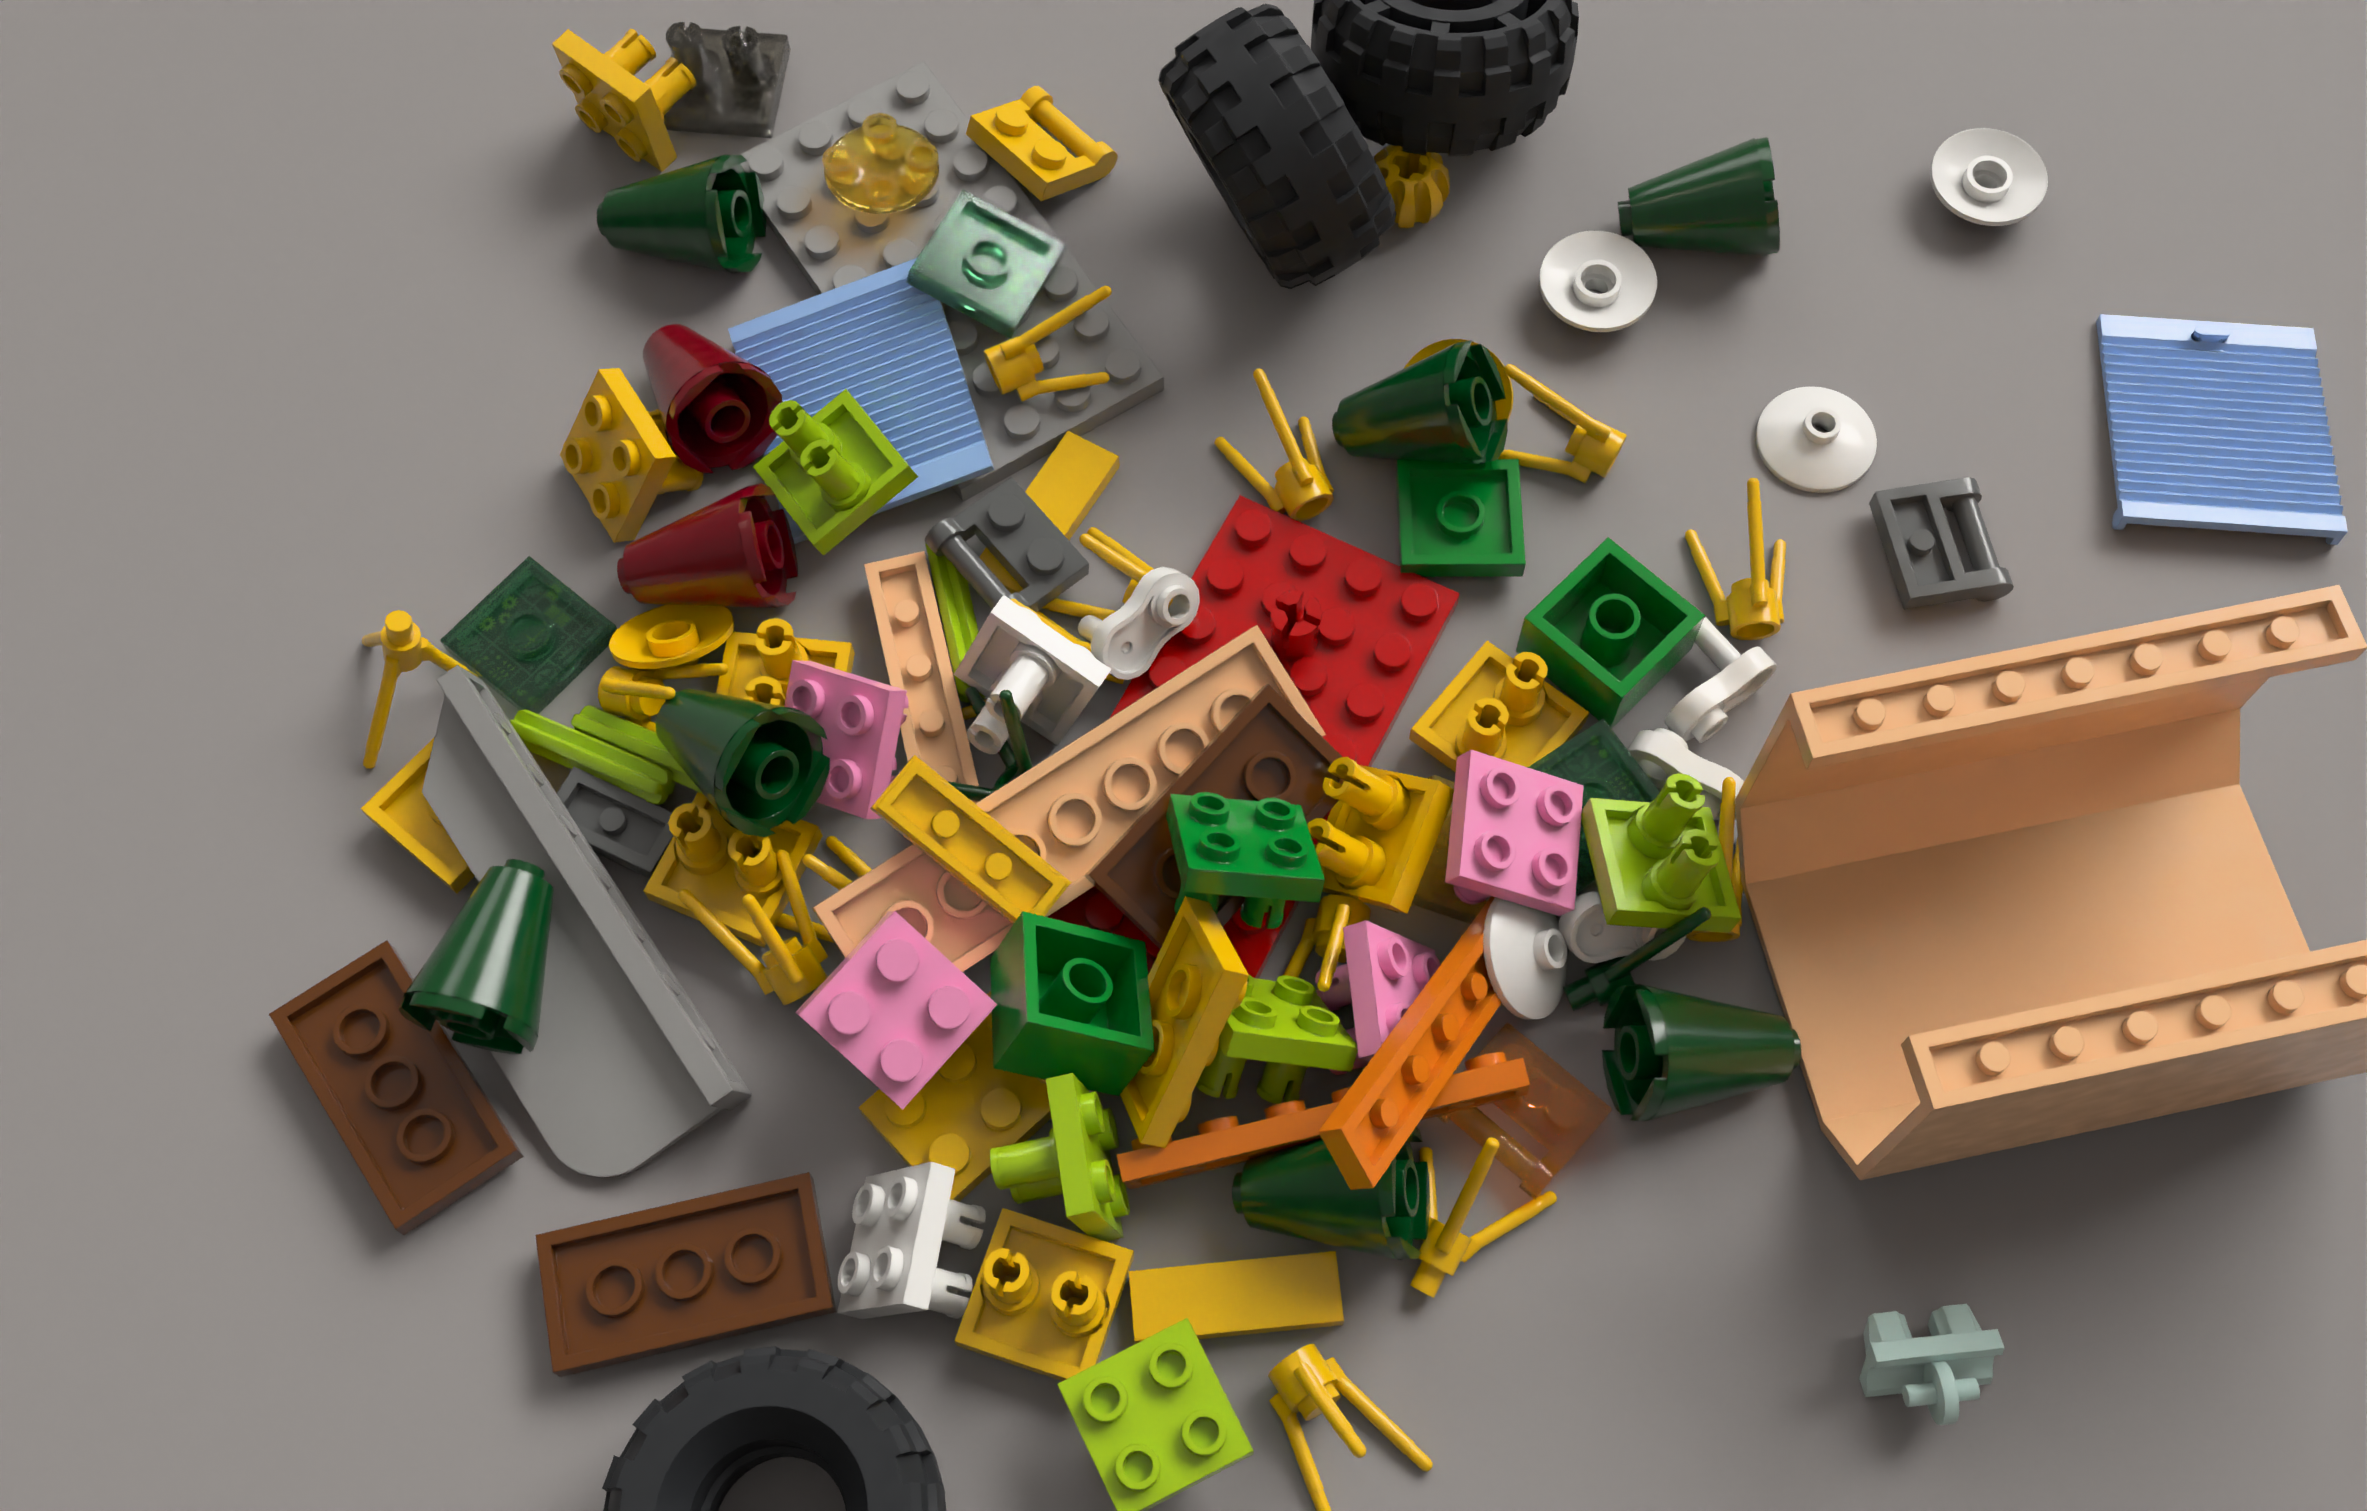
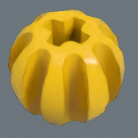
M1387 145L1375 154L1374 160L1386 181L1387 189L1395 204L1396 217L1394 222L1398 223L1399 228H1412L1415 222L1428 223L1440 213L1443 202L1446 201L1450 193L1449 172L1443 165L1440 154L1426 152L1425 156L1407 153L1402 150L1401 146Z

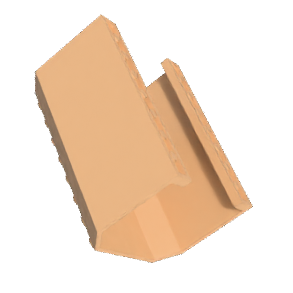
M2340 585L1794 692L1789 695L1735 799L1741 882L1784 1017L1790 1028L1797 1032L1800 1039L1801 1059L1799 1063L1821 1131L1859 1180L2367 1072V940L2315 951L2309 950L2240 786V708L2269 677L2353 661L2367 649V644Z

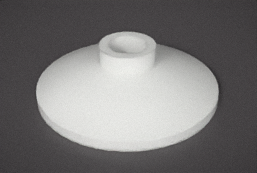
M1975 128L1954 134L1938 148L1930 167L1931 184L1942 204L1957 216L1980 225L2004 226L2024 220L2039 207L2048 187L2046 167L2038 153L2019 137L1997 129Z
M1583 231L1565 237L1548 251L1541 265L1539 287L1546 305L1565 323L1590 332H1611L1634 324L1647 313L1655 298L1657 275L1649 256L1628 238L1606 231ZM1589 290H1598L1602 294L1593 293Z
M1800 387L1778 395L1765 407L1756 427V447L1764 465L1782 482L1807 492H1835L1853 485L1868 471L1876 454V432L1869 416L1851 398L1827 388ZM1813 426L1822 427L1828 432H1819Z
M1495 897L1488 909L1483 931L1484 959L1493 989L1502 1004L1513 1015L1524 1020L1545 1018L1559 1004L1567 975V945L1559 931L1557 918L1554 914Z

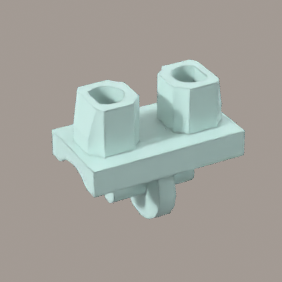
M1967 1304L1942 1306L1933 1311L1928 1321L1931 1336L1912 1338L1905 1316L1897 1311L1870 1315L1863 1332L1866 1359L1859 1377L1865 1397L1902 1394L1907 1407L1927 1405L1933 1420L1938 1425L1955 1424L1959 1417V1402L1978 1400L1980 1398L1979 1385L1991 1383L1994 1357L2002 1355L2005 1349L1998 1329L1982 1331Z

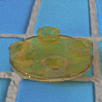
M876 113L868 116L863 121L862 127L851 130L840 137L832 147L824 152L822 158L825 181L831 193L846 206L872 214L899 212L922 201L934 188L938 180L940 168L936 147L922 134L911 128L898 125L891 115L885 113Z

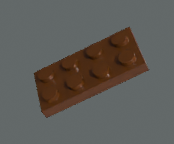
M1267 684L1246 703L1084 876L1161 949L1176 917L1174 907L1181 886L1180 874L1166 819L1170 794L1193 796L1200 792H1210L1226 799L1249 801L1277 798L1290 804L1301 805L1308 824L1316 818L1323 819L1339 801V799H1334L1325 794L1323 781L1327 777L1343 784L1344 781L1327 771L1333 761L1342 756ZM1220 895L1217 917L1222 927L1241 908L1245 897Z
M386 940L274 1010L269 1016L394 1228L405 1235L524 1156L439 1021L435 1020L430 1032L404 1018L398 1010L403 995L414 978L396 949Z
M810 1172L535 1235L552 1371L559 1377L837 1312L814 1179Z

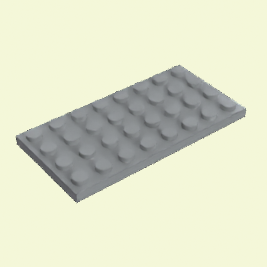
M922 61L742 153L741 155L747 161L741 163V166L745 172H756L764 196L763 211L766 216V222L817 295L925 255L927 257L961 205L1058 257V260L1010 336L940 299L995 471L952 486L964 502L1052 453L1067 431L1082 436L1163 391L1164 376L1104 299L1094 305L1093 308L1073 319L1070 323L1035 343L1044 366V371L1035 374V378L1037 381L1079 374L1106 372L1110 377L1107 383L1043 393L1023 402L1020 400L1016 389L1004 395L1000 393L990 373L983 351L1024 334L1084 296L1096 291L1097 288L1009 172L966 135L969 124L968 118L927 64Z

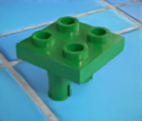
M1200 792L1193 796L1170 794L1166 819L1181 879L1179 896L1174 907L1176 915L1185 896L1209 902L1216 916L1218 914L1217 906L1220 895L1243 896L1245 899L1240 909L1241 919L1250 926L1261 928L1264 912H1268L1266 926L1267 929H1273L1282 924L1286 900L1320 902L1325 878L1301 805L1290 804L1277 798H1264L1260 801L1226 799L1210 792Z

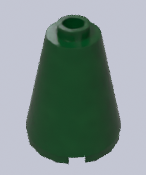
M1768 138L1750 139L1628 188L1629 200L1617 202L1621 236L1633 235V241L1639 247L1761 256L1778 253L1780 250L1778 201L1774 198L1772 180H1775Z
M724 154L608 191L597 209V225L600 233L607 238L614 248L730 273L751 272L759 263L762 253H753L755 237L766 236L767 224L763 211L764 196L760 180L755 171H744L741 163L747 161V159L742 155Z
M1465 341L1451 345L1343 398L1332 418V430L1335 440L1354 457L1483 464L1495 461L1504 450L1508 432V418L1497 420L1495 401L1506 398L1496 363L1487 348L1482 344L1470 346L1472 341Z
M683 689L676 692L673 699L664 702L656 719V733L660 742L723 819L744 834L766 837L776 834L770 829L786 820L792 824L797 823L806 816L822 793L830 770V758L823 755L821 737L827 739L823 727L811 716L798 709L697 689Z
M517 859L506 860L504 866L489 867L404 993L398 1009L404 1018L430 1032L435 1020H438L442 1026L454 1032L451 1040L488 1051L521 1054L523 1047L529 1052L534 1050L539 1033L554 894L553 886L543 879L545 876L544 870L534 864Z
M1647 985L1619 986L1612 994L1604 1016L1603 1029L1615 1028L1614 1050H1602L1607 1089L1615 1109L1621 1115H1633L1630 1119L1631 1121H1649L1784 1083L1791 1076L1793 1069L1799 1065L1801 1059L1799 1036L1794 1029L1790 1028L1786 1019L1780 1015Z
M1416 1126L1376 1186L1369 1189L1350 1190L1322 1138L1249 1158L1244 1164L1243 1171L1236 1173L1233 1179L1232 1198L1234 1208L1238 1214H1244L1245 1220L1251 1228L1396 1260L1418 1259L1421 1252L1412 1246V1242L1417 1239H1426L1430 1213V1186L1427 1161L1414 1162L1410 1142H1423L1420 1131Z

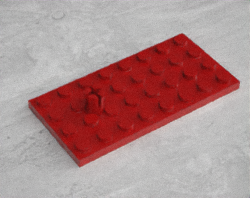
M1239 495L1191 577L1199 590L1200 597L1196 616L1190 625L1171 637L1163 645L1146 672L1131 680L1110 718L1257 625L1326 735L1323 738L1342 757H1348L1358 765L1372 767L1458 605L1460 593L1416 573H1401L1400 566ZM1331 810L1323 817L1324 820L1327 821ZM1312 838L1313 844L1317 845L1318 841ZM1095 886L1048 916V918L1144 941L1146 945L1148 975L1160 951ZM1285 901L1283 921L1277 928L1267 929L1266 919L1268 912H1264L1261 928L1246 924L1240 917V909L1223 926L1247 973L1253 978L1259 979L1300 901Z

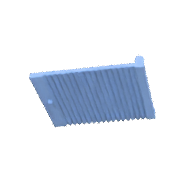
M925 255L728 328L735 354L766 372L782 394L783 402L789 400L796 401L813 417L842 391L847 389L917 474L918 478L873 515L995 471L941 300L910 283L926 259ZM778 435L764 452V457L783 442ZM777 499L779 509L784 510L788 519L794 544L808 540Z
M2099 315L2096 325L2117 499V509L2112 519L2114 530H2123L2126 524L2326 537L2327 544H2339L2348 530L2346 518L2342 515L2343 506L2340 505L2342 496L2339 495L2340 486L2337 485L2338 475H2335L2337 466L2333 464L2335 456L2332 455L2333 446L2330 445L2332 436L2328 435L2330 426L2327 425L2328 416L2325 415L2327 407L2323 406L2325 397L2322 396L2323 387L2320 386L2322 378L2319 377L2320 368L2317 367L2319 359L2315 358L2317 346L2314 328Z

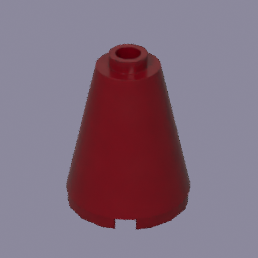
M670 324L661 327L648 338L643 349L644 364L668 443L682 462L701 473H713L710 468L728 465L733 471L747 466L764 454L777 436V433L770 425V415L775 407L783 402L782 394L771 377L759 367L681 324Z
M762 483L747 486L627 544L624 549L623 558H620L617 562V574L620 585L625 593L632 594L636 601L641 604L767 608L788 606L795 600L796 592L786 593L787 579L798 577V563L795 544L786 514L783 509L771 510L765 497L775 495L770 487Z

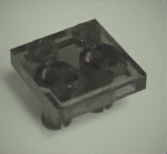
M684 22L672 24L666 32V42L671 50V57L677 59L679 64H684L691 71L697 85L680 98L664 115L666 129L668 131L772 138L791 50L788 36L784 34L757 33L755 29L747 26L744 32L741 31L740 26H734L728 30L700 28L699 25L692 22L689 23V27H686Z

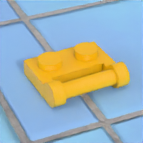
M1038 85L1029 88L1018 100L971 115L966 135L1040 201L1104 178L1114 168L1118 158L1117 153L1105 142L1100 141L1096 143L1053 105L1052 96ZM1039 122L1044 128H1046L1052 135H1054L1060 142H1062L1068 149H1070L1078 157L1075 158L1072 154H1070L1061 143L1054 140L1036 123Z

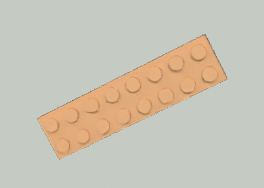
M1257 625L976 803L984 812L1071 881V884L1044 917H1048L1094 887L1084 875L1263 686L1269 684L1322 737L1326 735ZM911 844L812 908L844 958L852 952L888 911H896L962 972L996 951L1013 926L1010 921L914 844Z

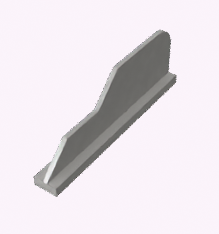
M456 665L436 680L444 691L445 696L422 793L478 882H480L489 867L504 866L506 860L517 859L534 864L544 870L545 876L543 879L554 888L539 1033L534 1050L529 1052L523 1047L521 1054L490 1052L550 1149L561 1162L569 1168L589 1176L605 1178L629 1174L646 1165L722 1109L731 1111L751 1097L752 1094L484 681Z

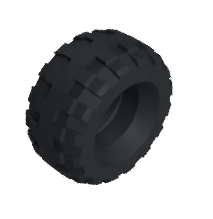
M1314 0L1311 50L1320 62L1327 77L1333 83L1364 138L1382 146L1386 143L1401 146L1402 150L1407 153L1426 156V152L1448 153V157L1468 156L1477 150L1489 149L1494 151L1515 143L1517 136L1522 135L1526 137L1532 134L1545 123L1546 116L1556 108L1558 97L1566 94L1574 63L1579 23L1578 3L1572 0Z
M1262 4L1249 11L1238 7L1200 29L1174 48L1176 56L1160 70L1159 85L1207 173L1272 277L1276 279L1278 285L1293 289L1310 282L1317 286L1360 261L1379 247V237L1390 229L1395 221L1396 211L1393 198L1387 189L1386 181L1368 149L1365 139L1345 107L1342 98L1327 77L1310 47L1302 39L1290 19L1284 16L1281 9L1270 4Z
M777 1346L744 1350L743 1355L718 1363L711 1360L683 1375L684 1382L662 1400L654 1399L632 1424L636 1427V1430L620 1457L614 1455L602 1489L607 1491L603 1511H719L720 1505L728 1491L746 1472L774 1458L795 1457L818 1465L831 1476L840 1490L846 1511H946L945 1489L936 1457L922 1428L896 1395L872 1375L845 1362L841 1358L808 1349V1351L780 1349Z

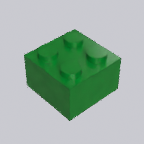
M1607 537L1524 617L1516 652L1518 654L1532 652L1540 656L1548 668L1546 677L1611 730L1692 649L1706 615Z
M1022 911L990 958L991 999L998 1004L992 1010L993 1068L1043 1080L1073 1073L1088 1090L1119 1096L1154 1052L1145 942Z

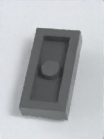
M573 767L558 790L557 795L594 852L647 878H651L673 838L668 824L672 812Z

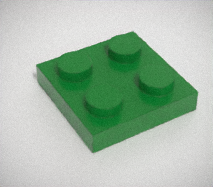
M1497 459L1483 464L1397 460L1396 492L1401 573H1416L1422 577H1523L1526 560L1519 459Z

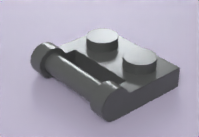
M1012 477L954 518L949 517L938 522L925 537V543L936 556H945L992 610L1004 595L1009 599H1016L1037 612L1089 574V562ZM976 535L1023 590L1019 593L1011 594L969 547L966 541Z
M1964 477L1875 491L1869 505L1904 610L1974 598L1983 602L1992 601L2006 596L2013 590L2014 586L2008 570L1999 566L1978 506L1982 495L1975 478ZM1943 508L1954 512L1974 571H1964Z

